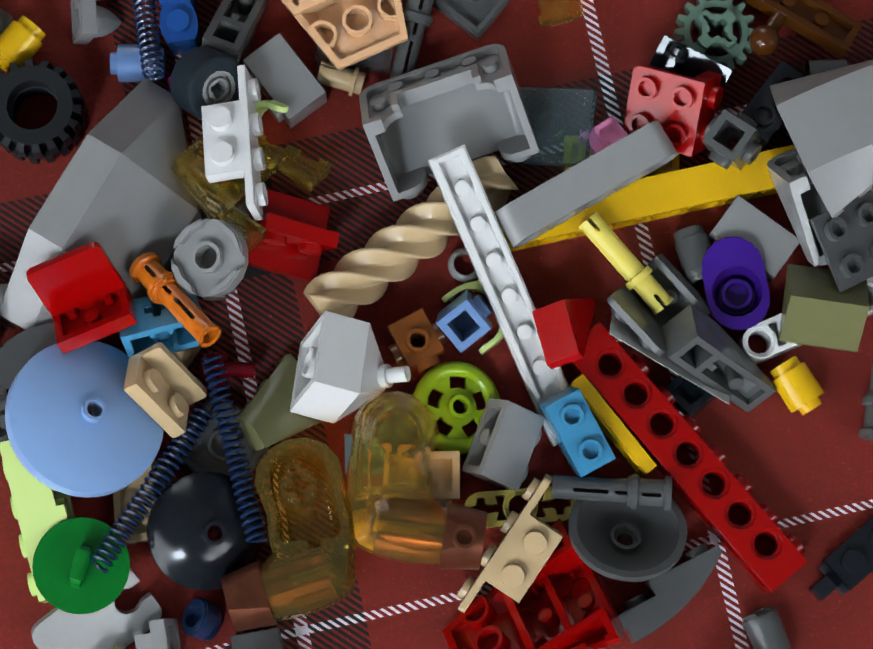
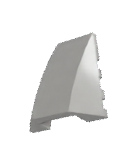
M873 59L770 85L779 114L810 179L832 219L843 213V208L855 198H861L873 188Z

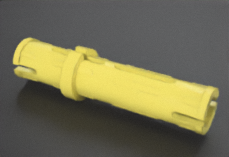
M596 211L588 219L598 231L587 220L578 228L583 231L627 281L625 286L628 290L634 289L653 311L652 313L657 315L664 307L656 300L654 295L664 306L669 305L674 298L650 274L653 270L648 265L644 267Z

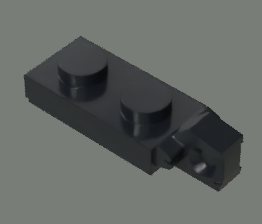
M873 516L822 560L823 564L818 569L823 576L808 589L818 601L824 600L835 589L843 595L847 591L852 590L873 571Z

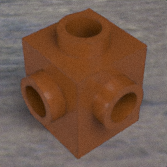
M423 309L388 326V333L393 341V344L388 346L398 367L405 364V366H409L411 372L418 369L421 374L441 363L438 358L444 355L442 344L446 343L447 339L436 322L430 324ZM414 341H421L424 343V345L420 348L413 347L411 343Z

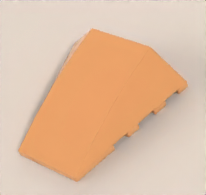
M281 0L338 71L408 40L401 0Z

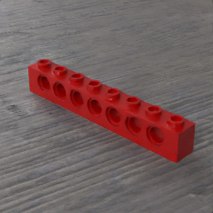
M599 322L590 329L584 357L568 363V365L578 377L584 374L655 462L659 471L664 476H672V486L766 594L772 593L808 562L802 555L805 552L804 547L791 533L785 536L776 525L779 522L776 514L765 503L759 506L752 498L750 493L753 492L750 484L738 473L733 476L724 465L727 459L714 444L707 446L698 434L701 432V429L688 414L682 417L673 407L675 399L671 393L661 384L656 387L646 376L650 371L644 362L636 355L631 358L621 347L624 342L609 334L610 326L605 328ZM605 357L616 360L619 365L618 374L613 376L603 374L599 369V360ZM632 386L641 389L644 394V403L638 406L629 404L624 396L625 389ZM662 416L668 420L670 431L667 435H657L652 431L650 427L652 417ZM686 445L694 450L696 456L694 464L683 465L678 461L676 457L678 446ZM705 475H713L719 479L721 491L718 495H709L704 491L702 480ZM731 505H740L745 509L747 520L744 525L738 526L730 521L728 510ZM759 534L768 536L773 543L772 552L768 556L759 554L755 549L754 541Z

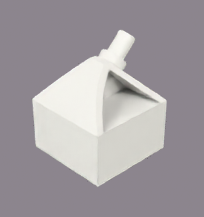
M324 311L300 342L290 412L334 424L378 396L386 388L392 387L393 383L409 382L411 379L409 366L391 367L390 364L383 363L370 323Z

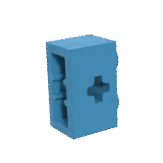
M181 287L188 297L200 308L197 296L188 293ZM148 296L132 300L137 324L119 331L128 358L158 342L163 343L171 353L200 346L197 340L177 321L164 305L152 302ZM183 308V310L188 314V316H189L191 319H194V318Z
M570 386L537 404L574 474L583 477L616 459L579 388Z

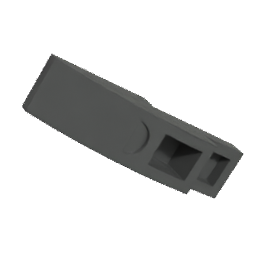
M703 543L684 553L688 561L676 567L673 566L663 575L645 582L651 598L646 599L642 593L622 603L626 611L618 614V617L623 625V631H626L631 643H635L656 631L690 602L713 571L722 553L719 545L708 549L706 543Z

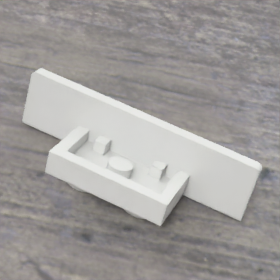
M239 65L237 66L239 100L201 106L205 177L209 183L244 178L246 206L254 220L258 221L263 220V206L268 205L267 188L265 183L261 182L260 171L266 169L265 155L262 147L258 146V136L263 135V123L260 113L256 112L255 103L261 101V91L257 78L252 79L246 66Z

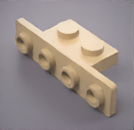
M545 474L541 481L535 477L522 495V498L527 503L519 514L512 510L500 528V531L506 535L498 547L490 543L481 559V565L484 568L476 580L469 576L456 596L462 599L458 610L465 613L485 581L519 603L563 538V534L531 514L552 482L553 478Z

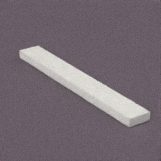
M464 144L427 161L537 414L543 416L537 404L568 388L569 385L561 366L550 369L546 364L532 311L536 310ZM544 420V431L551 446L554 447L558 443L546 420Z

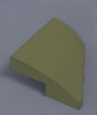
M291 353L278 360L279 365L268 379L263 380L257 388L254 398L251 402L246 403L237 415V419L252 452L269 447L322 422V420L290 412L297 361Z

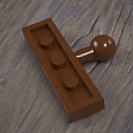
M742 0L770 16L766 24L756 27L749 37L751 49L756 54L762 56L770 55L777 50L780 44L778 32L785 25L843 59L863 25L822 0Z

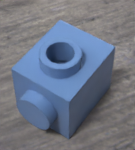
M467 289L438 312L436 324L462 353L491 330L492 318L489 315L493 311L481 295L478 294L474 297Z

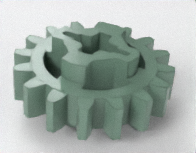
M696 0V7L687 2L683 9L686 15L678 14L675 22L682 28L674 30L673 38L682 40L681 43L704 55L719 54L720 56L718 57L706 56L734 69V62L742 66L747 60L744 53L751 54L753 51L748 40L754 29L748 28V26L752 24L754 16H744L742 14L746 6L744 2L736 7L732 5L733 0ZM710 12H719L723 14H711ZM691 24L694 26L693 30L697 33V41L693 43L690 35ZM735 24L739 31V44L736 42L737 38L733 35V26ZM716 30L721 32V36L717 35L714 38L708 35L709 32L713 33Z

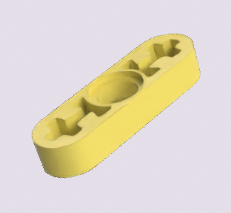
M548 486L541 502L554 500L551 499L552 486ZM521 488L519 491L509 489L476 492L467 498L464 506L473 508L479 499L484 500L485 506H497L498 503L495 497H504L502 512L505 519H507L510 515V500L516 496H522L527 488ZM563 499L569 500L570 506L564 508L562 515H557L555 508H543L542 512L545 517L537 518L545 523H555L559 518L562 521H566L569 519L572 506L576 500ZM538 503L531 512L534 516L537 515ZM499 512L488 513L486 528L502 527L506 520H497Z

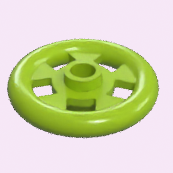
M461 361L444 362L427 371L418 382L412 398V415L421 436L431 446L440 451H460V454L468 453L475 433L467 437L462 426L467 425L473 419L478 426L484 409L476 410V402L472 395L481 392L484 397L485 406L488 398L500 399L497 388L491 378L478 367ZM450 377L465 378V389H451ZM432 389L442 393L438 401V408L428 405V398ZM455 400L463 404V412L461 414L456 413L453 409ZM439 418L451 426V430L446 436L434 427Z

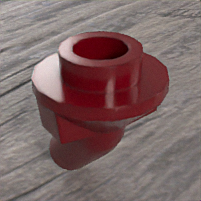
M208 352L203 355V357L223 355L221 359L210 361L207 364L224 362V366L216 367L208 372L224 369L227 372L211 379L224 377L254 378L255 363L228 361V354L223 352ZM201 359L198 369L199 376L207 387L210 383L205 381L208 375L203 373L206 368L201 365L204 361ZM227 381L218 383L212 387L227 385Z

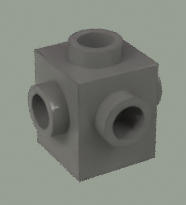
M723 109L719 117L716 116L712 119L704 132L705 137L702 142L711 151L708 158L726 170L730 165L740 171L746 163L751 165L762 149V145L759 144L762 137L757 129H755L758 124L742 112H738L735 116L726 109ZM733 139H740L735 148L730 150V142Z

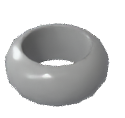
M465 247L455 250L450 255L447 263L451 276L457 281L464 283L477 279L478 276L475 270L471 274L464 275L455 269V260L461 255H468Z

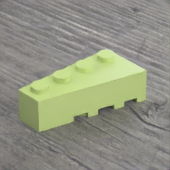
M10 441L0 442L3 471L12 495L10 497L11 508L15 519H18L21 535H19L20 549L23 557H28L31 573H27L29 590L32 597L38 596L39 602L48 603L39 592L34 581L33 557L39 541L48 530L62 521L75 518L70 495L55 491L38 481L19 461L11 447Z

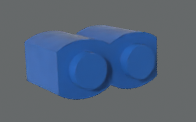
M158 0L161 8L159 17L160 29L169 52L173 56L181 55L195 47H201L202 32L195 12L197 0Z

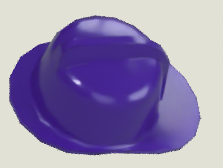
M725 237L716 241L706 251L702 260L703 283L712 317L722 326L732 330H746L756 326L766 316L770 306V292L761 254L751 242L740 237Z

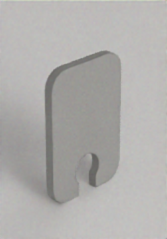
M131 568L124 589L132 588L140 581ZM150 592L139 600L135 608L128 611L117 609L115 601L104 609L89 614H72L54 608L33 625L31 638L38 649H113L116 644L125 649L135 641L134 636L144 634L150 629L149 621L161 618L162 609Z

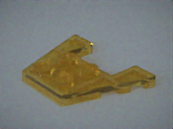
M202 134L174 159L171 169L209 219H218L230 223L242 233L249 253L263 239L266 229L238 209L246 200L244 178L214 183L208 182L205 177ZM258 136V146L262 147L266 161V169L260 171L261 182H265L276 170H279L310 193L330 173L333 164L320 158L316 162L301 156L302 150L290 145L284 149L265 141L267 136Z

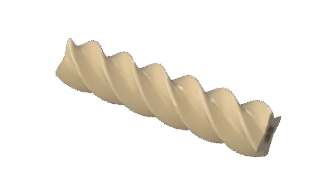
M495 156L475 159L472 163L491 207L496 212L506 204L511 190H518V188L506 174ZM439 186L431 192L426 202L406 209L395 225L375 232L364 248L344 255L337 263L334 271L320 274L311 280L303 294L320 317L324 311H329L353 318L358 305H368L378 301L387 290L389 282H398L409 278L415 272L420 259L434 258L440 255L445 250L450 236H459Z

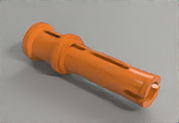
M147 252L133 261L129 269V276L136 284H142L146 288L148 298L152 302L164 305L177 321L197 340L201 347H209L218 340L221 334L219 327L181 289L173 272H168L162 266L161 258L157 254ZM148 266L151 270L148 272L144 267ZM183 308H184L194 319H191V318L188 316V314L183 310Z

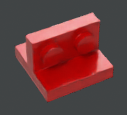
M267 189L268 205L263 206V220L255 221L251 213L249 214L244 238L248 246V266L310 283L317 276L322 252L337 248L340 233L326 229L331 207Z

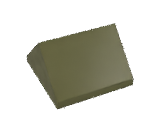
M788 264L778 341L857 352L870 308L867 280L843 292H839L831 270Z

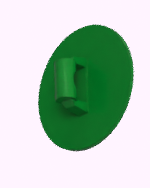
M72 518L56 524L41 538L33 557V577L39 592L52 606L67 613L89 614L104 609L121 594L130 572V558L127 547H122L113 539L108 538L112 544L122 550V553L119 554L109 546L103 545L108 551L118 557V560H113L105 553L99 551L101 556L113 563L112 567H109L100 559L94 558L103 568H107L109 573L102 572L91 561V556L96 555L95 549L101 548L100 543L105 542L104 536L110 535L109 529H113L112 527L92 518ZM112 532L116 537L122 540L121 536L118 533Z

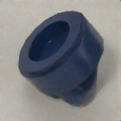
M204 598L192 600L185 608L181 620L184 633L203 641L212 640L218 634L222 625L223 616L220 606Z

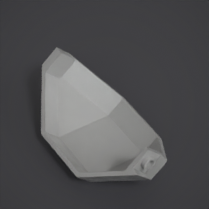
M145 78L87 134L28 228L4 295V301L0 306V316L24 330L37 325L53 323L51 314L28 282L26 272L33 266L90 242L101 244L129 288L132 300L148 296L146 288L142 284H136L129 276L130 266L137 257L147 252H154L161 258L162 266L169 272L171 269V259H174L175 249H173L176 238L186 226L202 218L183 110L174 101L172 93ZM148 266L144 267L148 272L151 270Z

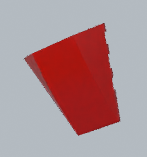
M559 518L551 527L563 534V538L519 603L494 587L485 597L480 594L469 605L465 613L461 612L442 632L450 649H601L622 641L623 625L596 571L579 558L571 544L568 529Z

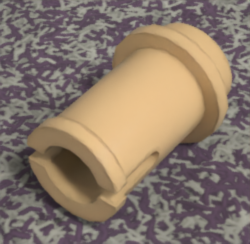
M322 60L317 81L319 84L349 92L348 96L352 97L353 93L360 95L366 73L359 71L360 67L357 66L355 70L344 68L338 71L332 63Z

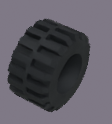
M33 59L25 60L24 67H19L17 62L9 65L12 71L7 75L1 71V146L8 153L11 152L15 158L21 161L28 158L33 164H40V159L45 158L48 163L56 161L54 155L60 152L63 157L71 153L68 147L71 144L77 147L81 139L78 134L79 132L85 133L87 124L84 117H88L87 108L84 104L85 100L70 75L68 76L60 66L57 65L53 68L50 61L42 59L40 65H36ZM48 95L57 100L55 116L47 125L38 129H24L17 125V111L20 105L29 97Z

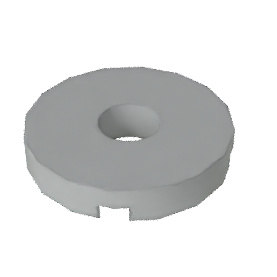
M198 219L186 226L176 238L173 246L175 252L174 259H171V269L177 283L188 293L206 299L222 297L233 291L244 278L249 263L248 246L242 233L232 224L218 219ZM214 248L217 254L216 261L212 267L206 269L202 264L203 254L207 249Z

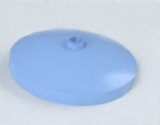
M97 341L63 354L56 343L33 356L14 378L5 405V425L8 439L22 465L32 476L47 487L75 497L106 496L118 492L133 483L154 461L161 446L164 429L123 390L129 361L127 354L113 346Z

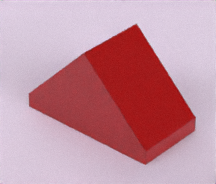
M592 298L563 299L532 311L546 364L550 369L584 357L596 307V302Z

